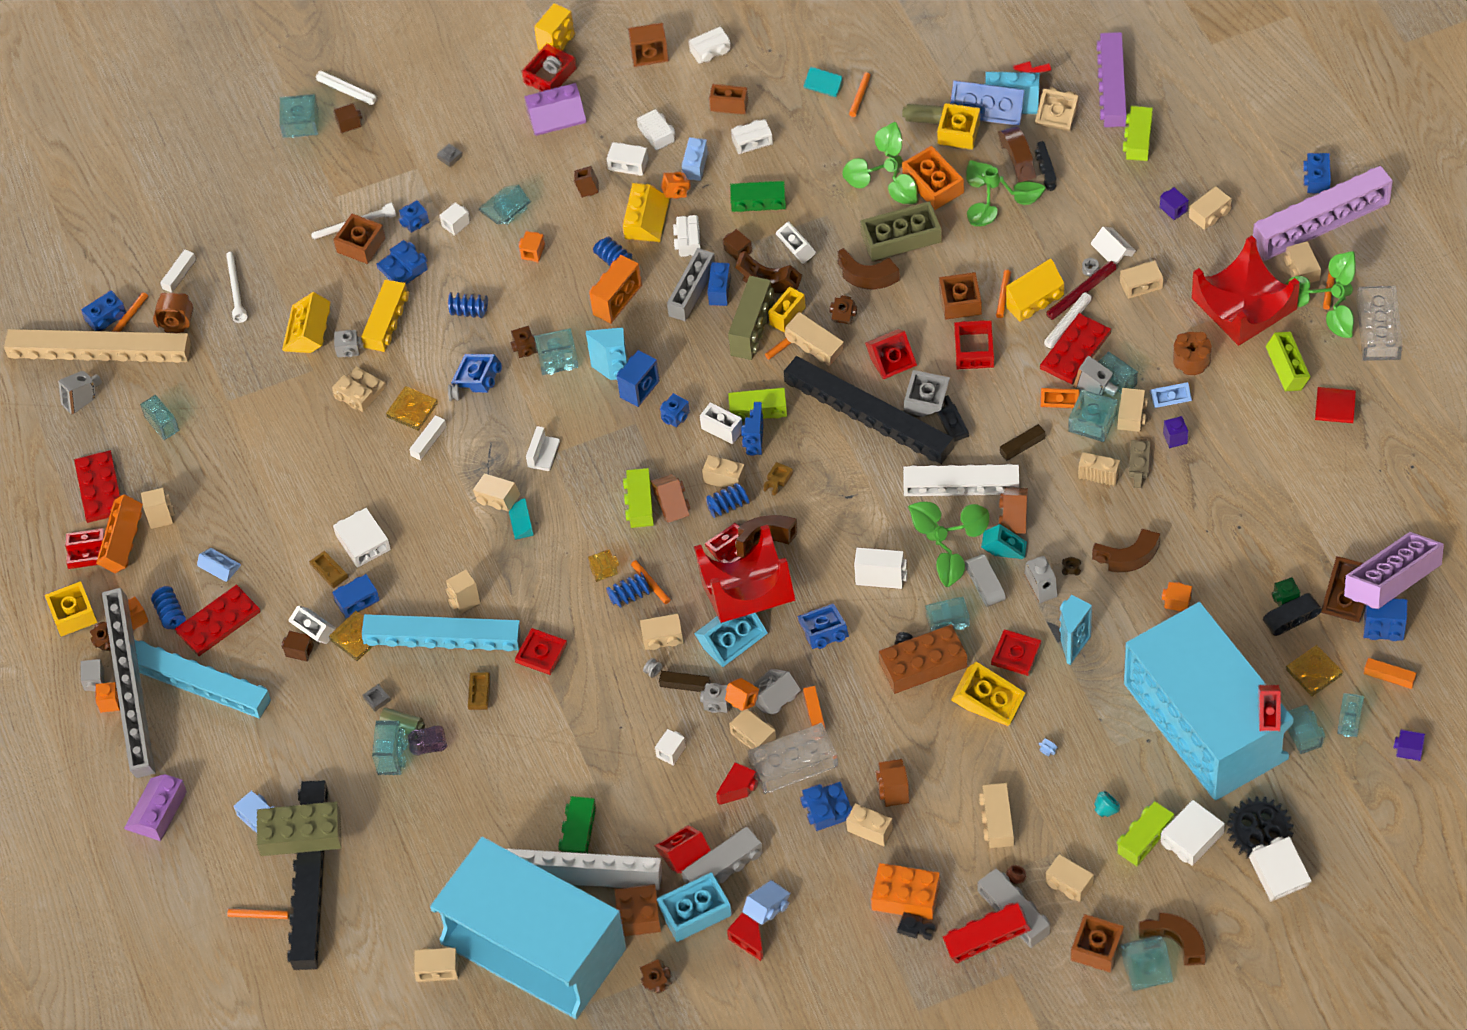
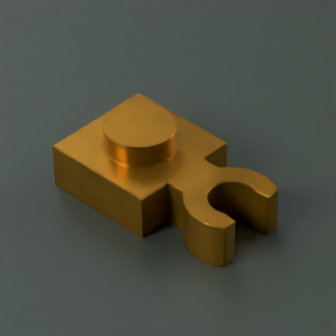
M776 462L767 475L768 481L763 485L764 491L766 492L768 488L772 487V495L775 496L778 493V486L784 487L793 474V469Z

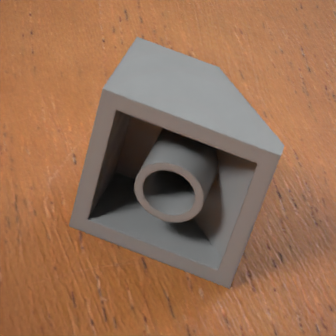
M913 370L904 400V412L923 417L940 411L950 378Z
M770 669L753 683L754 686L759 688L755 706L767 714L778 713L782 709L781 706L786 702L794 700L796 694L801 691L789 671Z

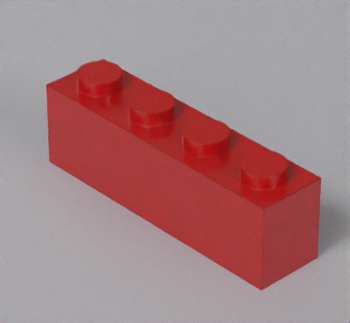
M1010 903L998 912L987 913L984 916L985 918L978 921L972 920L960 929L955 928L948 931L947 935L942 937L951 959L957 964L1031 931L1022 907L1018 903Z

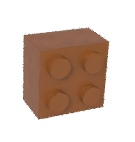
M663 23L628 28L634 67L668 62Z
M351 213L333 240L337 253L368 264L386 237L382 224Z
M976 272L939 277V291L945 320L982 315V301Z
M655 884L615 889L616 909L620 913L624 937L661 932Z
M1084 914L1071 948V961L1111 973L1124 938V926Z

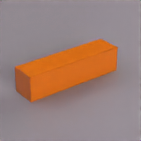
M1368 658L1364 668L1365 675L1412 689L1416 679V672Z
M815 686L803 688L813 736L826 734Z

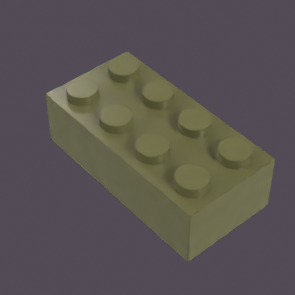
M930 202L860 220L861 236L871 261L942 242L941 227Z
M749 276L728 333L730 356L752 360L754 353L757 354L759 339H762L764 336V325L769 322L768 311L775 304V299H772L774 288H771V280Z
M328 802L257 809V847L260 855L270 856L341 849V812L338 803Z

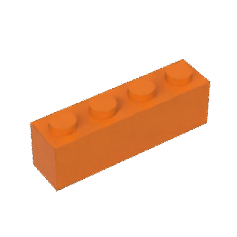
M125 494L114 500L96 564L115 574L127 567L129 563L128 556L133 548V538L138 531L137 524L142 516V503Z

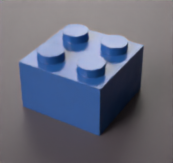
M639 350L629 358L624 368H621L617 373L620 398L637 407L641 405L660 382L657 359Z
M1392 599L1379 609L1371 608L1366 604L1363 638L1403 641L1407 622V599Z

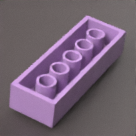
M1412 532L1407 533L1346 575L1344 596L1351 598L1353 601L1367 604L1371 608L1379 609L1442 565L1444 544Z

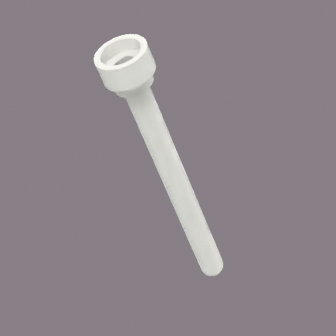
M391 202L385 204V207H382L381 210L361 217L369 220L383 216L385 218H392L396 216ZM345 222L313 232L312 238L318 239L339 232Z
M228 252L226 256L235 306L232 311L233 321L241 323L247 320V311L242 307L234 254Z

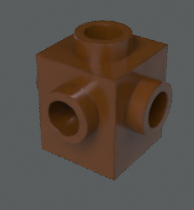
M841 295L840 298L835 297L834 302H831L830 305L832 321L852 325L853 316L856 317L858 306L855 305L854 300H851L849 296Z
M529 325L511 331L513 339L510 342L513 352H517L519 358L537 353L536 345H539L535 334L532 335Z
M100 622L94 626V629L90 630L92 635L90 639L96 648L109 651L111 647L107 622Z
M657 959L639 967L643 975L641 981L645 989L661 993L668 989L667 986L672 984L670 980L672 973L668 966L665 967L662 960Z

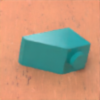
M1001 524L984 531L981 548L997 557L1025 558L1027 541Z

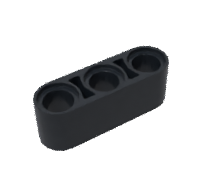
M1306 593L1269 611L1263 617V621L1274 636H1278L1317 617L1321 613L1322 608L1311 593Z

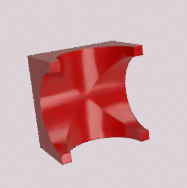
M1251 235L1246 238L1245 245L1238 257L1223 271L1213 276H1204V272L1200 268L1193 271L1191 299L1240 346L1297 310L1300 282L1296 278L1290 280L1288 285L1278 281L1264 265L1257 249V240Z
M768 524L760 527L761 535L756 548L747 557L736 562L722 563L715 561L705 554L701 544L694 546L702 585L721 623L796 601L786 558H778Z

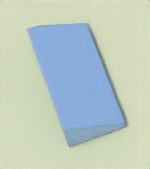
M1188 382L1149 390L1155 408L1192 401Z
M213 548L200 553L197 562L198 567L225 582L241 566L240 563Z

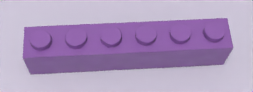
M1100 33V40L1097 41V51L1101 53L1097 55L1098 65H1101V68H1098V79L1102 78V81H1099V92L1103 94L1099 96L1100 106H1103V109H1100V120H1104V127H1126L1122 33Z

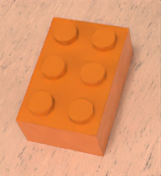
M932 146L902 163L903 174H908L914 179L917 192L926 202L931 203L934 210L964 193V179Z
M622 255L611 263L608 271L602 274L599 282L592 286L589 292L594 316L610 324L615 320L642 286L639 263Z
M879 863L871 897L872 910L903 915L906 912L923 919L933 920L940 887V872Z

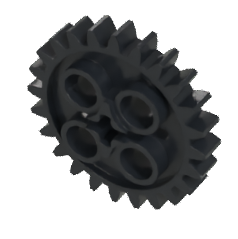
M1256 796L1254 802L1247 798L1246 804L1240 801L1239 807H1234V813L1229 815L1231 820L1227 822V826L1230 827L1227 829V834H1232L1229 837V841H1235L1233 849L1239 847V855L1246 852V859H1248L1255 847L1264 844V839L1270 845L1271 841L1276 838L1270 837L1269 832H1275L1278 837L1283 839L1293 837L1294 833L1290 830L1293 829L1294 825L1288 824L1292 817H1285L1288 810L1281 811V803L1275 806L1274 799L1268 803L1266 797L1263 798V801H1259L1258 796ZM1261 814H1268L1271 819L1265 820ZM1249 820L1252 825L1245 826L1242 821ZM1255 838L1259 841V844H1252L1249 839Z

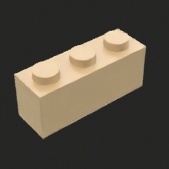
M800 312L785 328V337L788 341L797 344L804 352L812 354L819 362L825 363L828 366L843 352L844 342Z
M1007 783L982 785L983 793H979L980 806L984 805L985 810L981 811L982 823H986L987 829H983L984 840L989 842V848L1014 846Z

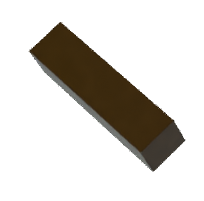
M1037 424L1001 445L1000 454L1008 461L1044 440L1046 432Z
M661 670L659 678L660 687L695 692L705 691L706 683L710 684V676Z

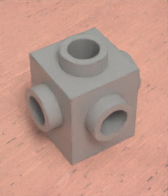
M357 330L334 332V347L337 358L359 356V348H362V338L358 337Z
M706 683L705 691H701L700 702H703L704 710L711 713H728L729 702L725 700L727 693L726 685Z

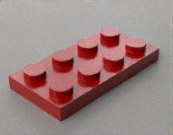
M1079 313L1042 361L1040 369L1072 385L1075 382L1080 366L1088 356L1093 358L1111 334V328Z
M111 450L74 459L87 523L109 518L114 500L120 497Z
M236 584L176 627L175 631L199 657L259 614L260 608Z

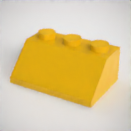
M632 183L623 222L624 238L660 242L670 199L665 198L664 193L650 184Z
M1051 258L1006 286V308L1019 322L1029 319L1034 313L1045 309L1048 304L1059 300L1064 295V282Z
M312 292L292 305L282 348L283 351L311 353L323 345V335L327 328L326 322L330 314L331 301Z

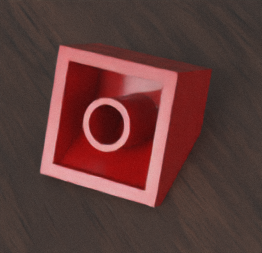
M897 329L865 342L871 361L882 379L917 366L904 330Z
M689 825L654 845L670 869L676 873H682L684 869L711 851L702 832Z

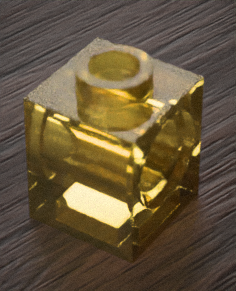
M610 549L588 557L589 567L596 582L618 574L617 566H619L616 555L612 556Z

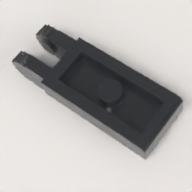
M1037 142V150L1034 151L1037 161H1040L1039 168L1041 175L1044 174L1046 190L1052 191L1056 189V174L1045 142Z
M948 395L945 396L944 402L947 407L937 411V415L947 435L953 437L954 442L969 437V431L955 404L952 403Z

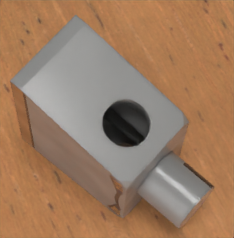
M1090 356L1080 366L1073 386L1097 399H1100L1105 392L1114 397L1119 390L1117 385L1111 383L1113 373Z
M80 371L60 379L58 383L61 405L71 415L79 411L95 399V387L102 384L101 378L97 374L90 377L85 371Z
M1045 556L1026 562L1024 575L1039 604L1056 598V577Z

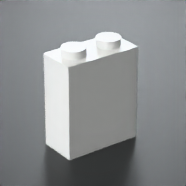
M367 508L357 511L352 516L340 520L337 524L333 525L336 537L357 568L391 550L387 537Z
M856 548L854 563L856 585L902 589L903 581H907V559H904L903 551Z
M1192 800L1161 832V843L1167 850L1175 852L1183 862H1188L1193 866L1224 834L1225 823Z
M1278 837L1272 840L1271 844L1266 847L1264 844L1259 845L1253 849L1249 857L1270 901L1307 887L1311 882L1290 837L1285 839Z

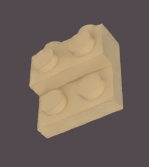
M1055 88L1043 89L1035 124L1071 131L1079 104V96L1071 91L1063 93Z
M356 366L348 376L343 375L332 389L333 395L337 400L344 401L351 408L364 412L386 388V384Z

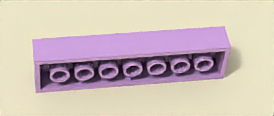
M1381 166L1372 168L1366 173L1354 176L1352 179L1339 183L1331 189L1324 190L1318 195L1306 198L1296 205H1291L1281 212H1276L1270 217L1258 220L1254 223L1253 237L1257 240V249L1261 259L1264 262L1286 252V247L1310 241L1390 204L1393 180Z

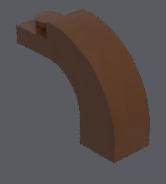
M1015 126L998 131L1002 149L1005 148L1011 157L1018 183L1037 178L1032 163L1033 157L1021 129Z
M845 248L838 251L837 262L842 269L843 278L853 286L876 290L889 287L900 281V270L890 258L876 265L868 266L856 262Z
M745 251L739 254L735 266L744 275L743 281L747 283L749 276L771 280V288H774V293L779 294L784 293L789 287L798 290L802 274L791 265L778 269L768 268L759 264Z
M767 515L745 522L738 528V537L735 541L737 556L744 558L758 544L761 535L760 527L767 524L773 541L789 545L797 535V519L782 515Z
M1141 529L1137 541L1130 547L1123 549L1095 543L1092 549V560L1109 564L1108 571L1124 573L1140 569L1155 556L1160 545V533Z
M1159 913L1158 920L1146 919L1139 921V938H1169L1180 946L1184 966L1205 965L1206 955L1203 939L1199 931L1189 921L1170 913Z

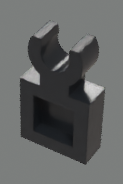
M904 912L898 925L897 933L915 939L920 934L924 939L932 940V934L926 931H935L936 925L930 922L923 924L922 917Z

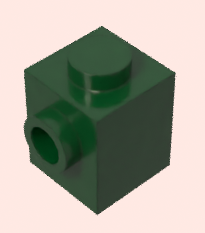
M1293 577L1274 583L1272 597L1274 602L1281 606L1300 597L1301 592Z

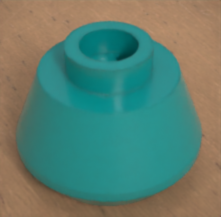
M1106 791L1098 793L1094 802V810L1098 815L1110 817L1120 811L1119 802Z

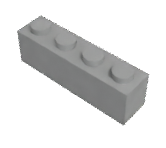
M697 248L667 302L670 317L686 322L709 280L711 262L715 263L714 253Z
M745 827L682 871L683 881L685 884H688L712 872L718 884L723 883L731 874L741 871L747 863L755 861L763 853L762 843L748 827Z
M996 868L977 882L978 893L996 912L1002 910L1004 906L1010 903H1018L1022 907L1031 931L1020 935V937L1030 948L1050 934L1048 918L1038 913L1033 902L1027 901L1023 897L1022 891L1010 883V879L1005 873H1001Z

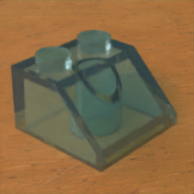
M519 185L504 187L478 209L496 224L507 225L514 220V216L517 213H523L531 201Z
M1160 935L1120 945L1124 967L1132 991L1173 982L1166 942Z

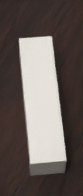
M187 250L181 253L160 282L163 290L171 293L175 290L196 261L194 253Z
M436 415L409 449L412 457L419 460L424 457L446 428L444 419Z

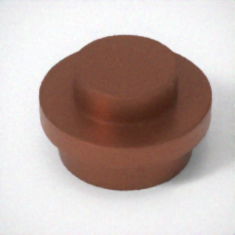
M1012 865L1006 871V875L1012 883H1023L1026 879V871L1021 866Z

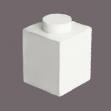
M456 202L440 215L442 227L454 236L470 223L468 210Z
M667 729L655 746L656 757L674 766L686 748L683 735L677 731L673 732Z

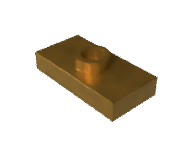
M325 550L309 561L310 565L333 589L349 578L348 574Z
M489 672L470 673L468 710H488Z

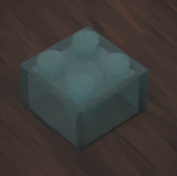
M315 94L280 97L279 125L283 138L318 135V105Z
M571 328L534 336L542 375H550L578 368Z
M1081 390L1069 417L1068 432L1105 442L1117 415L1118 400Z
M376 721L372 757L377 774L402 775V767L406 766V757L403 756L404 750H407L408 747L405 729L401 728L400 721Z

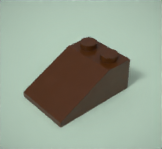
M1336 556L1321 613L1360 623L1366 604L1353 601L1351 598L1344 596L1346 575L1362 565V562Z

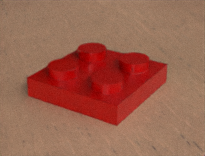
M531 628L515 657V663L551 675L567 646V640Z
M1004 629L991 659V665L1029 676L1040 649L1041 640Z

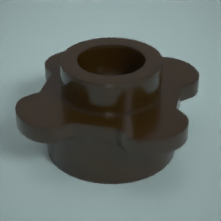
M1068 557L1062 560L1063 575L1074 574L1078 576L1081 574L1079 569L1081 565L1080 559Z

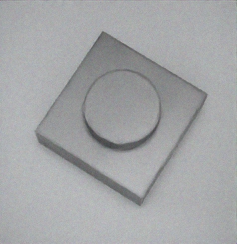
M448 144L437 153V158L449 167L463 157L462 152L451 144Z
M379 684L362 695L374 712L391 701Z

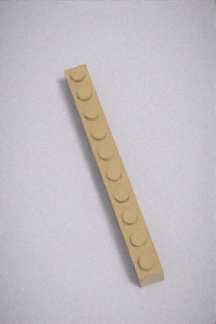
M8 329L4 344L8 358L75 359L86 361L115 360L122 362L155 361L175 363L188 362L191 347L188 334L18 329Z

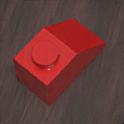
M1258 685L1259 731H1280L1281 691L1279 685Z
M735 762L716 793L717 803L722 805L748 797L751 791H755L759 781L757 780L756 771Z
M742 912L727 929L728 940L761 961L763 959L759 923Z

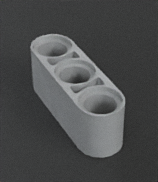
M981 554L965 560L968 574L985 606L988 607L1006 599L1005 593L986 556Z

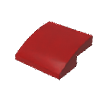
M1031 61L1013 66L1015 71L1025 73H1046L1052 71L1050 63L1032 68Z
M1318 387L1315 420L1353 424L1356 390Z
M736 523L705 543L707 549L719 562L731 563L743 559L737 556V548L735 547L738 528L740 527ZM757 544L749 551V553L745 557H747L756 548Z
M104 528L66 534L65 547L67 550L66 564L68 569L98 565L96 562L104 538Z

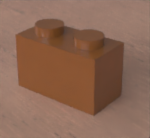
M712 84L709 96L710 111L745 115L748 106L747 87Z

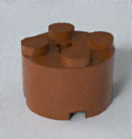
M161 293L153 316L154 324L158 328L159 326L162 327L166 333H183L186 328H189L193 313V304L189 300V296L185 293Z
M1204 332L1181 333L1174 342V366L1182 370L1186 375H1199L1211 363L1212 345Z

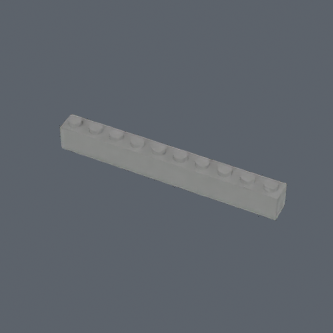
M121 588L102 592L129 769L136 778L156 773L128 597Z

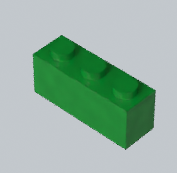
M784 181L730 184L731 211L786 209Z
M571 796L570 803H566L565 815H567V818L562 823V833L564 834L563 839H559V851L588 854L596 813L595 798Z

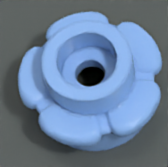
M1045 738L1042 743L1039 742V746H1041L1039 750L1046 756H1050V754L1055 755L1058 747Z

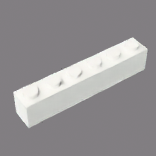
M912 465L903 467L904 496L1000 495V493H1004L1005 487L1019 488V465Z

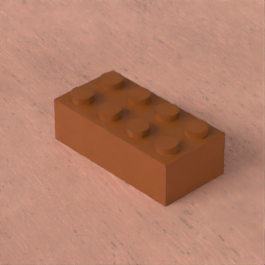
M951 624L879 650V663L894 694L967 668V654Z

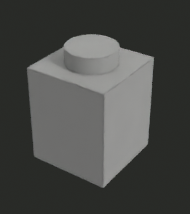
M100 659L81 661V683L84 691H96V684L104 683V667Z

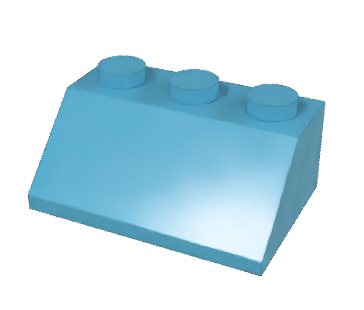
M986 72L985 84L1025 89L1022 114H1037L1039 107V73Z
M612 328L586 331L591 367L608 379L617 380L618 371L624 368L628 362L624 329Z
M1071 595L1068 600H1064L1060 606L1061 626L1059 631L1061 632V644L1066 662L1069 665L1072 664L1091 637L1092 605L1074 595Z
M753 613L723 623L716 616L694 634L703 649L721 667H724L768 634L757 614Z
M712 872L657 898L667 926L676 942L732 916L730 903Z

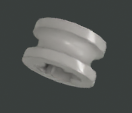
M549 56L544 62L543 67L549 73L555 74L561 67V63L557 58Z
M1094 258L1085 259L1082 263L1083 274L1090 277L1098 271V261Z
M455 384V386L448 385L449 401L453 399L459 401L458 384Z
M651 658L645 664L643 672L649 673V676L654 678L660 672L662 663L657 662L655 658Z

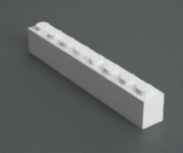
M506 849L571 885L630 888L655 884L656 890L660 888L662 878L661 858Z

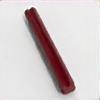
M1113 261L1106 263L1047 310V317L1054 320L1073 305L1083 293H1088L1117 269V265Z

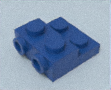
M405 240L392 247L390 255L376 264L377 268L389 280L408 284L428 270L426 256L422 252L418 254L412 242L407 243Z
M464 354L451 384L453 386L458 384L459 388H470L472 392L488 393L490 387L495 385L494 378L496 374L502 370L501 362L495 354Z
M754 402V409L750 410V418H745V425L741 426L742 445L746 447V454L750 456L762 455L764 427L762 402Z
M834 604L797 616L798 622L805 632L806 639L812 649H822L829 643L835 641L842 642L846 637H849L847 625Z
M841 782L825 787L819 784L802 790L801 804L803 808H807L809 812L807 813L810 825L814 824L816 831L847 821L852 808Z

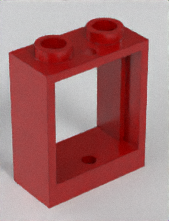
M546 43L522 70L523 82L528 86L538 89L540 92L561 87L577 69L575 57ZM549 56H553L560 61L562 69L548 82L536 76V74L543 67L546 59Z
M992 320L954 322L957 370L994 368ZM987 334L988 351L961 352L960 335Z

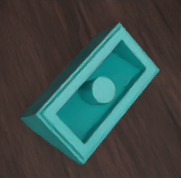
M810 67L804 88L837 97L843 86V77Z
M523 498L514 503L509 511L515 540L534 536L526 499Z

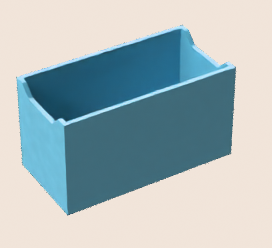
M1200 602L1126 642L1124 685L1214 801L1289 759V753L1283 751L1282 744L1284 733L1293 724V717L1281 704L1280 731H1259L1258 685L1266 684Z
M484 837L479 839L430 905L431 911L434 913L439 912L443 921L444 928L440 937L441 945L456 948V952L459 955L576 1020L626 950L619 910Z

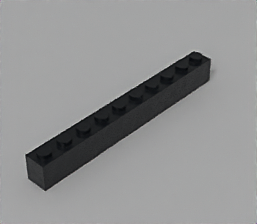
M795 356L784 370V382L788 386L795 387L805 395H810L819 402L833 407L834 410L845 413L851 419L864 423L866 427L879 431L883 436H888L900 445H905L914 452L921 453L933 462L936 461L942 464L954 449L953 437L798 356Z
M301 781V789H298L300 805L328 803L326 781ZM325 850L295 853L297 854V859L293 860V871L296 874L295 878H292L294 896H291V908H293V914H290L289 917L292 932L288 934L291 950L287 951V961L291 963L293 970L318 969Z

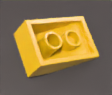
M975 662L967 667L951 700L970 712L1009 726L1025 692L980 663Z

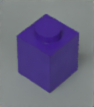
M1175 187L1163 192L1160 196V208L1174 221L1188 212L1189 200Z
M1182 416L1164 420L1163 435L1169 449L1188 443V429Z
M1401 730L1400 737L1395 736L1393 748L1397 749L1396 757L1420 761L1425 734Z

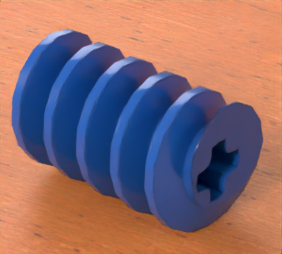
M610 236L599 240L593 247V252L599 258H602L604 262L608 263L609 266L620 255L632 259V254L627 253L626 249H622L621 245H617L615 240L612 241Z
M450 292L448 309L451 316H454L456 313L458 316H462L464 313L465 317H469L471 314L473 318L477 317V315L479 318H484L488 308L487 295L484 300H482L481 295H478L477 300H475L474 294H471L470 299H467L466 293H464L462 298H460L459 293L453 298V294Z
M738 483L734 484V488L728 486L727 491L721 489L720 494L715 492L713 497L711 495L706 497L707 506L713 518H715L716 512L721 517L723 509L726 513H729L730 506L733 510H736V503L743 507V500L750 504L745 489Z
M642 572L640 573L641 577L638 574H634V580L628 577L627 583L623 580L620 581V587L616 583L613 584V590L610 587H606L613 606L617 604L621 608V601L628 605V598L636 601V594L643 598V591L647 595L650 594L649 585Z
M163 586L152 594L151 601L164 628L175 629L186 621L184 612L181 610L179 601L171 586Z

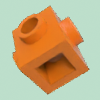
M664 173L661 189L665 198H686L691 185L685 173Z

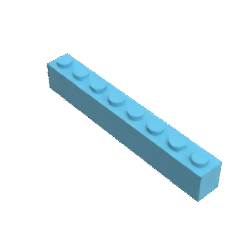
M364 614L362 639L363 644L369 646L387 645L389 647L407 646L410 648L417 646L512 651L519 650L521 630L519 620Z
M134 640L139 673L259 719L271 701L268 690L261 685L256 686L245 679H237L227 672L221 673L211 666L206 667L200 665L195 660L184 659L179 654L168 653L161 647L155 648L150 646L145 641Z

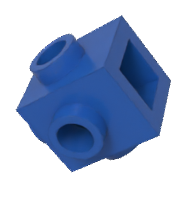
M418 200L399 210L401 217L399 221L402 227L407 228L411 233L429 223L427 211Z
M673 393L660 406L663 422L677 428L681 422L683 423L690 413L689 402Z

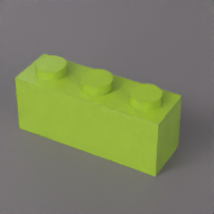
M1131 106L1130 113H1127L1126 124H1129V127H1125L1124 138H1127V141L1123 143V152H1126V160L1148 161L1153 112L1151 107Z
M1275 332L1265 347L1285 391H1301L1310 379V374L1291 332Z
M785 388L728 393L730 412L741 417L742 422L745 421V418H750V410L754 409V402H762L763 419L787 417Z
M649 468L626 470L627 478H623L624 489L628 491L627 494H624L625 505L629 506V509L625 510L626 521H630L631 528L654 526Z
M1155 801L1150 807L1146 806L1139 820H1134L1127 834H1122L1118 839L1117 853L1135 866H1138L1160 841L1161 832L1174 820V814Z

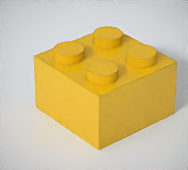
M555 3L534 26L538 50H541L547 43L563 51L565 45L575 35L571 10Z
M945 103L937 130L938 144L973 150L980 125V108Z
M81 581L45 595L61 637L97 623Z

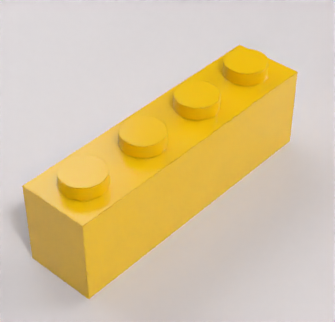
M384 280L361 336L364 348L385 352L387 345H390L392 333L397 328V320L403 313V305L409 298V291H407L405 283Z

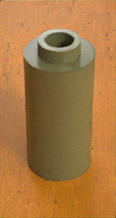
M907 103V107H903L902 117L906 118L908 122L939 124L943 106Z
M384 708L379 718L380 727L415 737L422 734L425 729L423 718L389 708Z

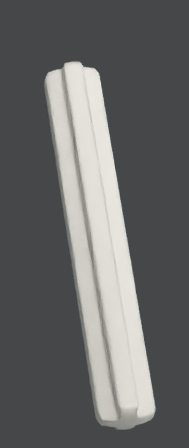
M319 71L316 75L318 81L368 104L374 105L377 101L376 95L328 73Z
M1083 293L1044 340L1046 347L1050 349L1054 347L1079 313L1081 314L1091 302L1090 294Z

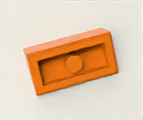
M1041 388L1040 407L1078 409L1079 390Z

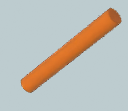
M864 73L849 112L851 117H855L871 77L869 73Z
M1004 270L996 312L997 318H1003L1006 286L1009 285L1011 277L1010 270Z
M1328 272L1326 288H1332L1335 278ZM1325 292L1324 309H1330L1331 292Z
M141 293L111 332H120L148 298L146 293Z
M785 338L765 353L766 358L770 360L790 345L791 342Z
M637 560L633 561L631 566L640 576L642 572L649 587L664 604H668L671 599Z
M228 909L227 912L228 917L289 919V911Z

